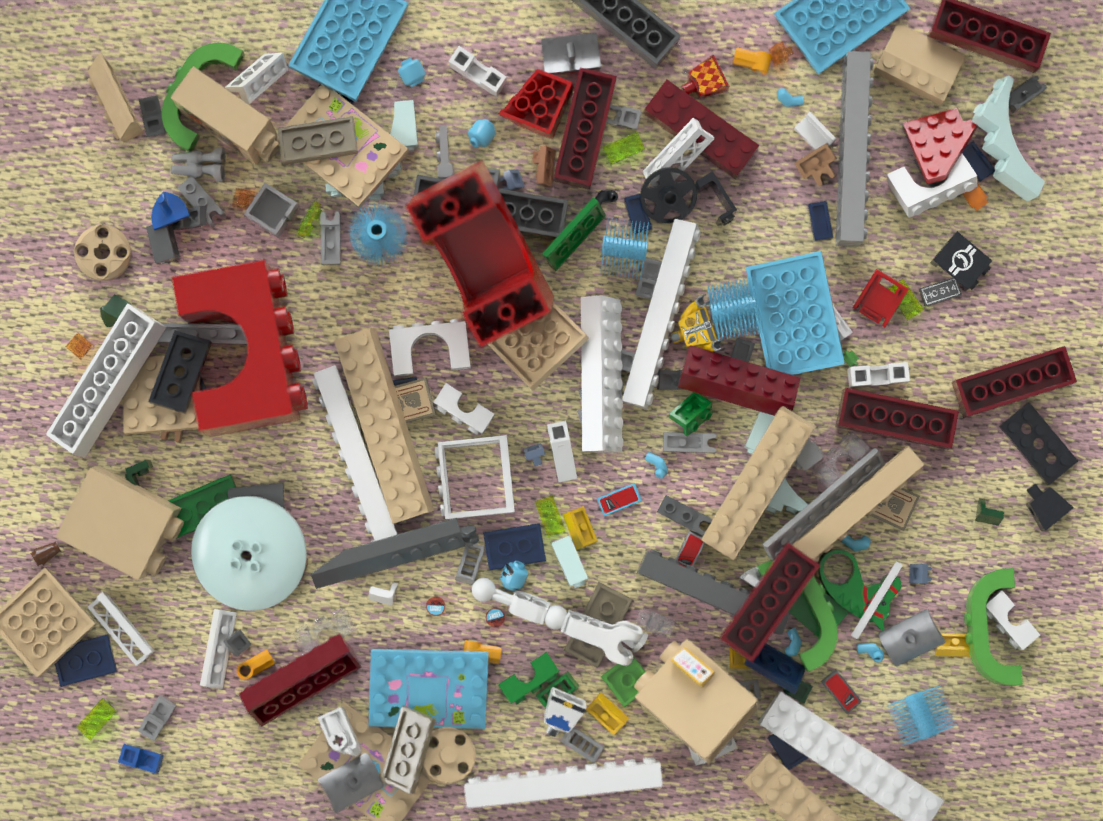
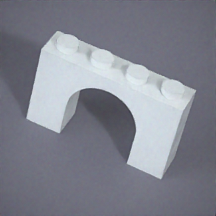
M963 154L958 158L947 180L934 188H925L917 185L905 167L887 174L888 186L908 218L919 215L927 209L937 207L940 203L952 200L958 195L972 191L977 187V175Z
M452 319L450 323L444 324L442 321H433L431 325L426 326L423 323L412 324V327L405 328L404 325L393 326V329L389 330L395 377L414 375L412 349L417 340L426 335L438 336L447 343L452 371L471 369L466 322L461 319Z

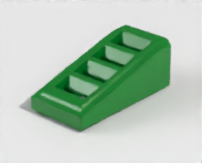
M569 671L565 672L536 695L545 709L548 700L544 694L547 693L549 696L552 687L559 689L556 685L560 684L568 694L578 689L579 685ZM564 679H565V680L567 681V683L571 686L570 689H569V688L566 686V684L563 682Z

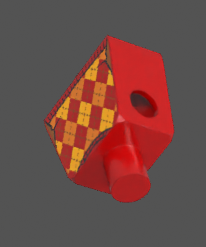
M714 55L690 70L687 75L690 81L681 85L684 92L687 94L696 92L699 99L726 92L730 87Z

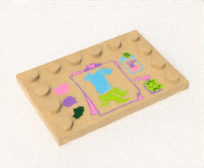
M321 85L286 126L353 116L358 154L302 163L358 208H361L408 154L409 149L337 92ZM278 135L276 136V139H275L277 142H279V136H278Z
M344 702L341 707H344L361 746L362 752L358 756L367 753L380 777H382L393 737L380 727L369 726L368 718ZM322 731L298 766L318 780L358 756L355 757L348 753L343 754L332 749L324 731ZM337 735V740H335V743H339L340 745H342L341 742L344 740V738L339 737ZM431 766L430 773L435 776L438 770ZM421 770L415 794H409L383 782L384 786L381 789L352 804V806L372 821H402L431 780Z

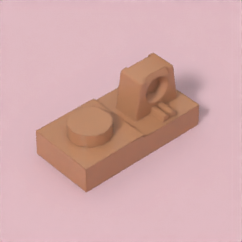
M540 146V150L533 151L532 163L539 164L538 171L536 172L537 184L544 187L553 186L555 149L548 146Z

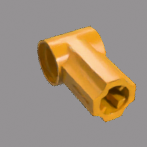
M736 48L732 64L749 68L755 73L759 71L763 75H767L772 54L764 51L753 52Z
M465 640L463 651L488 652V662L499 664L502 648Z
M268 649L249 660L240 663L236 668V673L239 678L249 680L276 663ZM248 665L251 673L245 677L241 674V668Z

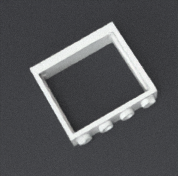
M507 435L438 442V447H435V458H439L440 466H436L437 477L441 478L442 485H438L439 497H443L444 504L440 505L441 516H445V519L449 520L453 518L515 513ZM500 443L506 507L451 513L445 449Z

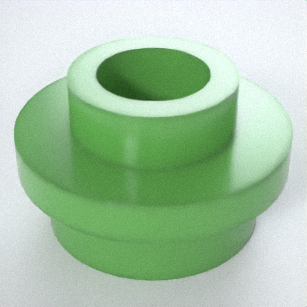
M845 350L843 356L846 363L850 367L857 366L858 356L852 350L850 352Z

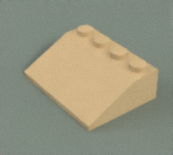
M898 22L873 73L941 106L957 76L965 55Z
M102 53L97 54L88 70L90 76L88 82L92 89L96 88L98 92L96 98L100 106L104 105L106 109L104 115L109 123L112 122L115 127L112 131L116 139L120 138L124 143L144 132L112 66Z

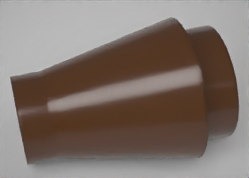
M55 541L51 544L35 548L30 554L37 566H40L41 564L45 565L61 550Z

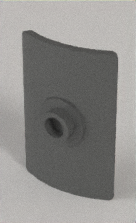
M283 483L230 488L228 490V499L239 496H256L268 499L285 509Z

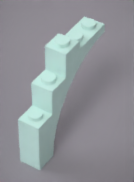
M1008 75L994 83V90L985 103L976 106L972 122L988 133L984 138L985 143L982 149L998 160L993 177L1028 202L1039 196L1045 181L1024 160L1012 135L1008 104L1014 79Z
M414 101L394 102V120L390 135L406 146L409 152H414V149L418 148ZM401 162L388 177L398 176V173H402ZM384 181L369 197L370 201H379L381 197H385ZM325 184L327 195L331 194V197L342 196L330 184Z
M762 412L758 413L744 447L748 449L747 453L753 454L775 416ZM784 479L766 511L775 514L776 511L781 512L783 506H785L786 511L796 515L797 512H801L809 504L801 499L790 487L786 479Z

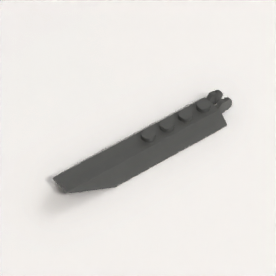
M453 518L346 549L311 573L315 588L318 589L465 547V545L472 546L478 543L479 537L476 535L477 530L475 526L471 525L460 528L457 518Z

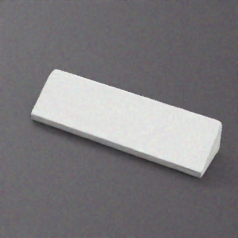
M214 609L200 682L201 686L223 689L230 652L224 641L233 634L236 612Z

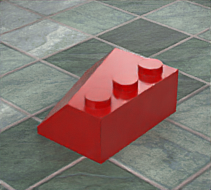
M537 69L523 84L520 91L509 100L505 108L500 110L498 115L519 127L553 140L575 89L571 81Z

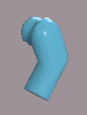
M648 452L645 461L656 466V477L664 478L668 473L664 459Z
M847 535L841 542L853 551H861L869 548L871 540L867 536L854 540Z
M875 643L857 644V654L868 653L875 662L883 660L884 653Z

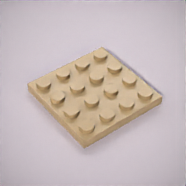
M553 302L550 313L487 345L534 391L576 352L589 337Z
M192 353L182 354V358L187 359ZM165 355L148 357L123 396L125 435L198 429L193 396L186 414L148 402ZM178 368L175 373L176 376H182L185 373V368ZM200 377L194 392L201 391ZM173 385L169 389V394H176L178 392L177 385Z
M47 568L38 573L0 609V636L37 678H40L97 625Z

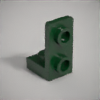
M144 460L125 468L127 472L125 474L126 480L136 486H140L136 474L143 476L149 473L148 469L153 467L151 460Z

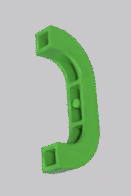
M226 43L207 44L196 49L186 59L183 66L177 69L174 83H170L166 90L167 95L162 106V121L167 134L183 150L192 152L200 136L182 124L180 110L170 97L193 66L202 72L209 65L222 64L236 71L245 56L243 50Z
M773 560L756 566L761 577ZM814 576L802 591L819 626V637L816 643L811 648L798 654L806 672L820 667L829 659L835 649L838 637L836 621L832 614L834 608L830 601L826 602L824 598L826 592L822 584L817 583Z
M1014 568L995 570L979 578L968 593L966 613L964 614V623L967 625L968 630L965 640L966 644H969V653L973 665L985 679L1001 686L1023 685L1021 665L1007 666L1000 664L991 655L986 604L988 597L995 590L1015 588Z

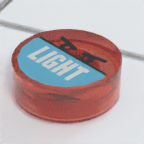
M431 597L426 603L428 613L433 616L441 615L445 611V602L440 597Z
M492 608L487 612L486 622L491 627H499L504 623L505 615L501 609Z

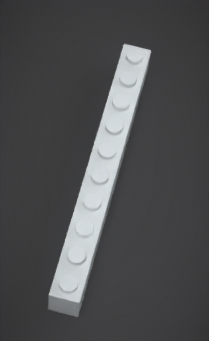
M674 219L622 401L627 405L647 410L648 405H651L653 402L654 394H652V391L659 381V376H657L658 370L664 364L663 353L664 350L668 349L669 332L673 331L675 325L673 318L679 311L680 303L678 301L685 291L684 280L690 274L689 263L691 259H694L696 252L694 248L695 242L699 241L701 231L696 223Z
M336 365L315 372V378L312 381L315 389H319L322 396L319 397L322 408L326 407L328 414L325 416L329 426L333 425L335 432L332 433L335 443L340 444L341 450L338 451L342 462L346 461L348 468L345 469L347 477L352 479L355 485L352 486V491L355 498L359 496L361 502L358 505L361 515H365L368 522L365 523L368 534L372 533L374 540L371 542L398 535L395 525L392 524L381 486Z

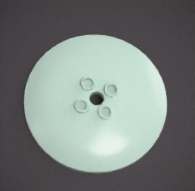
M239 496L219 503L201 519L193 536L191 556L195 573L202 586L211 596L229 607L254 611L272 607L286 599L294 591L304 574L307 550L305 539L298 523L283 507L265 498ZM245 550L249 551L252 554L251 560H245L242 552Z

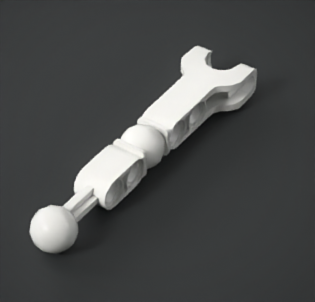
M480 578L472 585V595L479 602H487L493 599L510 606L509 612L515 616L534 623H540L541 625L545 622L551 629H561V632H564L566 635L602 648L607 658L612 662L627 666L633 661L632 652L623 647L621 643L622 640L636 641L641 637L642 629L633 623L620 621L616 624H608L569 610L567 613L565 608L559 605L550 606V602L526 592L515 591L514 595L496 589L493 581L488 578Z

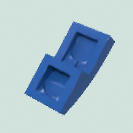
M123 744L118 763L158 774L164 755Z

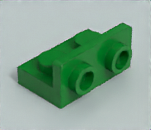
M693 392L669 413V418L683 427L684 435L689 436L692 432L697 431L702 423L711 418L713 414L712 402L702 395Z

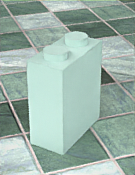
M570 536L551 543L569 586L574 585V588L586 584L585 580L588 577Z

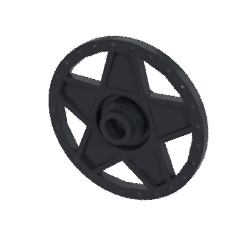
M673 167L662 168L650 174L644 181L640 192V201L645 213L660 223H674V219H684L693 210L697 200V189L692 178L683 170ZM670 172L681 174L687 180L674 182ZM660 175L659 186L647 187L652 179ZM692 189V200L688 207L683 197ZM645 199L656 202L653 214L647 208ZM670 210L681 214L674 218L664 219Z

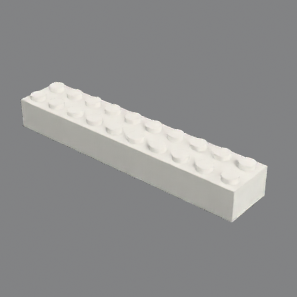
M781 691L776 693L758 721L759 725L903 821H932L944 802L943 799Z
M654 757L643 758V762H636L635 759L623 760L624 764L616 765V761L605 762L604 766L597 767L596 764H586L583 769H577V766L565 767V771H558V768L546 769V773L531 770L527 771V775L520 776L519 772L507 773V777L500 778V774L489 775L488 779L481 780L480 776L470 777L464 784L467 808L662 787L660 762L655 760Z

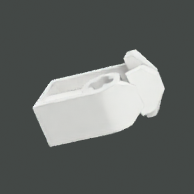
M344 707L318 717L332 749L355 757L362 752ZM337 735L339 737L344 738V740L341 742L342 745H340L339 743H335V740H337Z

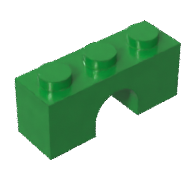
M547 652L530 662L535 669V677L530 682H521L513 674L498 684L511 704L515 702L518 705L526 699L524 695L530 691L534 694L542 688L540 684L546 680L550 683L558 677L556 673L559 670Z

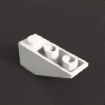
M566 421L547 424L558 482L577 479Z

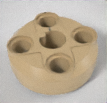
M100 224L87 229L80 235L74 247V256L78 267L86 276L97 281H109L122 275L128 268L131 260V247L121 231L112 226ZM102 230L109 232L106 238L99 237V233ZM101 247L110 249V254L105 259H102ZM81 249H88V254L86 256H79V251ZM120 250H126L127 255L124 258L117 256ZM100 268L107 269V273L104 276H98L97 272Z
M443 727L434 730L431 738L435 739L437 746L436 748L428 746L422 771L429 780L438 784H455L466 778L473 769L476 758L474 745L471 739L459 729ZM456 736L463 738L464 743L462 746H458L455 743ZM459 763L466 766L464 774L460 773L457 769ZM431 766L438 767V776H433L430 773Z

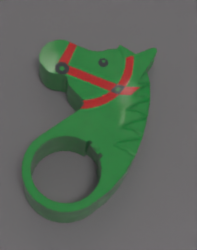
M831 549L826 554H822L818 561V564H820L817 570L826 592L841 607L861 619L888 574L883 576L880 583H871L865 586L856 559L851 553L842 549ZM834 554L846 555L852 566L850 576L845 580V583L840 585L830 582L825 577L823 570L825 561ZM897 576L869 622H874L882 631H884L883 620L890 615V602L902 587L901 580Z

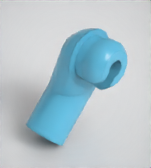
M780 88L777 91V98L784 106L804 105L803 96L792 97L785 88Z
M795 627L787 631L791 640L790 645L785 648V654L788 657L796 656L802 644Z

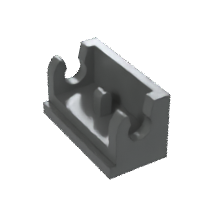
M1038 76L1031 77L1010 92L1008 108L1012 113L1047 89L1045 84L1038 82Z
M172 224L155 231L152 225L146 227L156 264H165L181 259Z

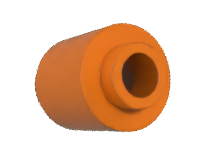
M978 183L977 187L972 191L962 193L971 208L974 207L976 211L989 203L986 199L988 198Z

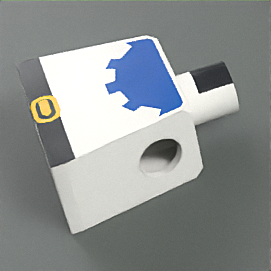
M552 687L544 713V723L549 725L546 730L547 734L556 737L559 730L567 733L570 732L586 711V701Z

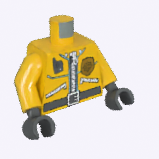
M706 294L700 295L681 314L680 321H678L681 330L670 333L673 343L676 344L685 340L688 348L692 345L712 352L724 351L725 348H720L719 345L724 340L717 339L707 308L703 307L709 305L710 301L704 302L703 297Z

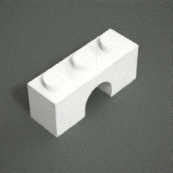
M458 46L449 60V67L495 97L499 95L507 83V76L493 67L488 68L484 66L473 54Z
M908 362L891 363L883 366H857L847 369L849 388L905 384L910 381Z
M446 383L433 402L437 405L435 409L444 415L448 412L453 416L451 419L460 425L462 422L469 426L468 430L475 435H478V433L483 435L495 414L480 404L470 413L462 412L458 408V402L463 394Z
M999 590L987 600V618L993 619L997 623L995 625L996 629L1002 635L1005 633L1009 637L1008 642L1014 649L1024 650L1040 634L1028 620H1023L1017 626L1010 624L1007 615L1009 610L1015 605L1002 590Z

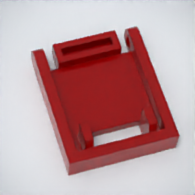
M876 269L852 308L856 310L862 304L863 306L859 312L877 324L880 323L882 318H885L882 324L885 328L910 288ZM883 278L899 287L895 293L880 284Z

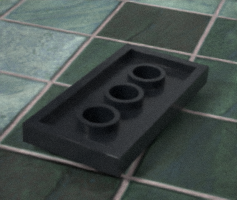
M174 330L148 402L186 414L192 399V392L195 391L212 342ZM185 350H191L192 354L189 358H182V353ZM178 368H185V373L182 376H176L175 373ZM177 385L178 392L176 394H169L170 387Z
M1030 402L1026 403L999 426L1047 485L1053 483L1078 462L1076 457ZM1024 423L1031 426L1029 434H1024L1021 431ZM1036 438L1043 441L1044 445L1041 449L1034 447L1033 443ZM1048 453H1052L1056 457V461L1053 464H1049L1046 461Z

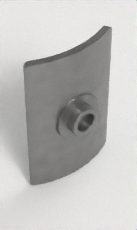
M595 32L541 39L544 69L547 73L577 72L580 67L590 70L601 68L598 39Z
M927 609L878 634L895 666H899L945 643V639L940 634Z
M367 753L358 756L318 779L335 813L344 810L384 786L374 763Z

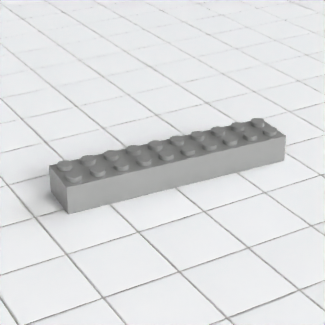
M847 51L843 58L836 246L859 247L864 242V239L867 238V228H864V222L868 218V209H865V202L868 201L869 191L866 190V182H869V171H866V166L870 162V152H867V146L870 145L871 134L868 133V126H871V114H868L869 107L872 106V96H869V91L873 85V77H870V70H873L874 63L873 58H870L871 52Z

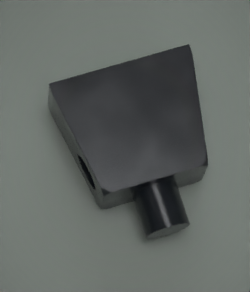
M1034 483L1026 490L1033 498L1026 506L1041 531L1049 529L1074 508L1051 487L1041 491L1036 483Z

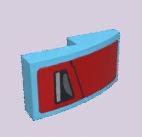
M635 483L597 498L604 516L642 501Z

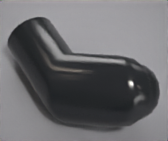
M601 190L595 199L598 200L600 205L603 202H615L618 199V194L614 190Z

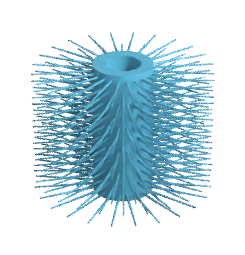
M374 204L375 216L372 209L374 220L373 218L371 220L365 210L366 214L364 213L363 216L366 220L360 216V220L358 217L356 218L358 223L355 226L352 225L351 227L353 228L348 230L354 233L349 238L351 240V237H353L352 245H355L354 249L357 253L360 249L363 250L359 255H368L374 259L371 260L369 258L370 261H377V263L380 257L383 266L382 254L385 260L384 247L390 258L392 255L396 260L392 249L396 250L397 253L398 249L400 252L398 244L401 245L405 241L403 239L407 238L408 235L404 236L402 234L407 231L406 228L405 230H400L404 228L405 223L401 222L402 218L399 214L396 217L395 223H402V226L397 227L394 225V222L391 223L388 220L389 218L392 220L393 218L390 216L396 215L397 212L393 214L385 209L380 211L383 206L379 208V204L376 210Z
M628 224L625 239L623 238V230L621 238H618L619 229L617 238L614 236H604L601 255L603 257L604 255L607 257L611 256V258L612 256L615 257L614 266L616 257H619L617 272L621 257V273L623 260L626 258L625 273L627 260L630 259V274L631 261L634 259L633 274L635 261L638 260V275L639 263L642 260V275L648 244V225L645 241H642L644 225L641 241H638L640 224L637 240H634L636 224L633 240H631L632 224L629 239H626Z
M744 281L743 287L736 282L735 288L728 283L729 289L722 287L720 284L721 290L716 289L717 295H715V289L712 293L710 289L708 290L710 312L714 329L718 336L717 339L720 335L722 337L724 333L731 338V330L733 334L740 331L744 335L742 333L744 332L742 330L743 327L745 331L748 329L750 334H752L750 332L752 331L751 327L756 332L754 325L756 324L757 328L759 326L757 307L753 296V289L748 281V284Z
M938 687L923 692H916L888 705L892 706L905 701V703L889 710L907 705L890 714L909 709L892 717L895 718L910 713L907 716L896 719V722L911 717L894 726L913 721L895 730L915 724L899 732L900 734L912 730L899 737L914 734L901 741L919 736L916 739L905 742L903 745L927 739L957 725L954 724L939 729L953 722L952 720L940 724L954 716L938 720L950 715L951 713L938 716L950 709L931 714L949 706L945 705L930 710L945 703L941 702L928 707V705L944 699L939 698L929 703L926 702L944 694L925 699L941 690L924 695V693Z

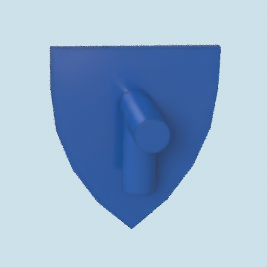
M162 192L152 209L151 220L153 230L155 231L189 217L184 201L172 193Z

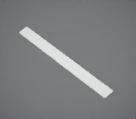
M897 561L895 562L851 636L856 639L859 638L903 566Z

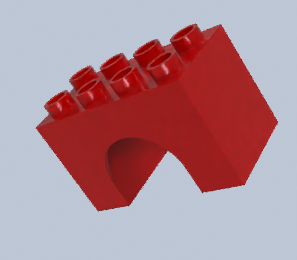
M483 160L419 192L405 206L423 241L430 240L434 244L449 268L463 301L464 308L462 314L480 348L551 312L554 295Z
M265 260L172 277L178 316L188 324L215 320L233 322L241 326L248 343L246 363L234 380L218 388L192 392L199 432L209 437L300 420L299 411L308 409L304 386L301 387L300 383L294 384L292 373L301 372V364L298 350L294 349L293 344L287 345L285 336L294 334V325L291 312L287 311L286 306L280 307L278 298L288 296L285 278L280 273L279 268L271 269Z

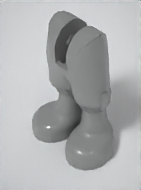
M218 147L213 152L206 154L198 150L172 154V162L187 163V165L171 166V174L193 176L195 178L201 177L203 174H210L214 176L217 182H224L225 169L222 164L202 165L200 163H225V148Z

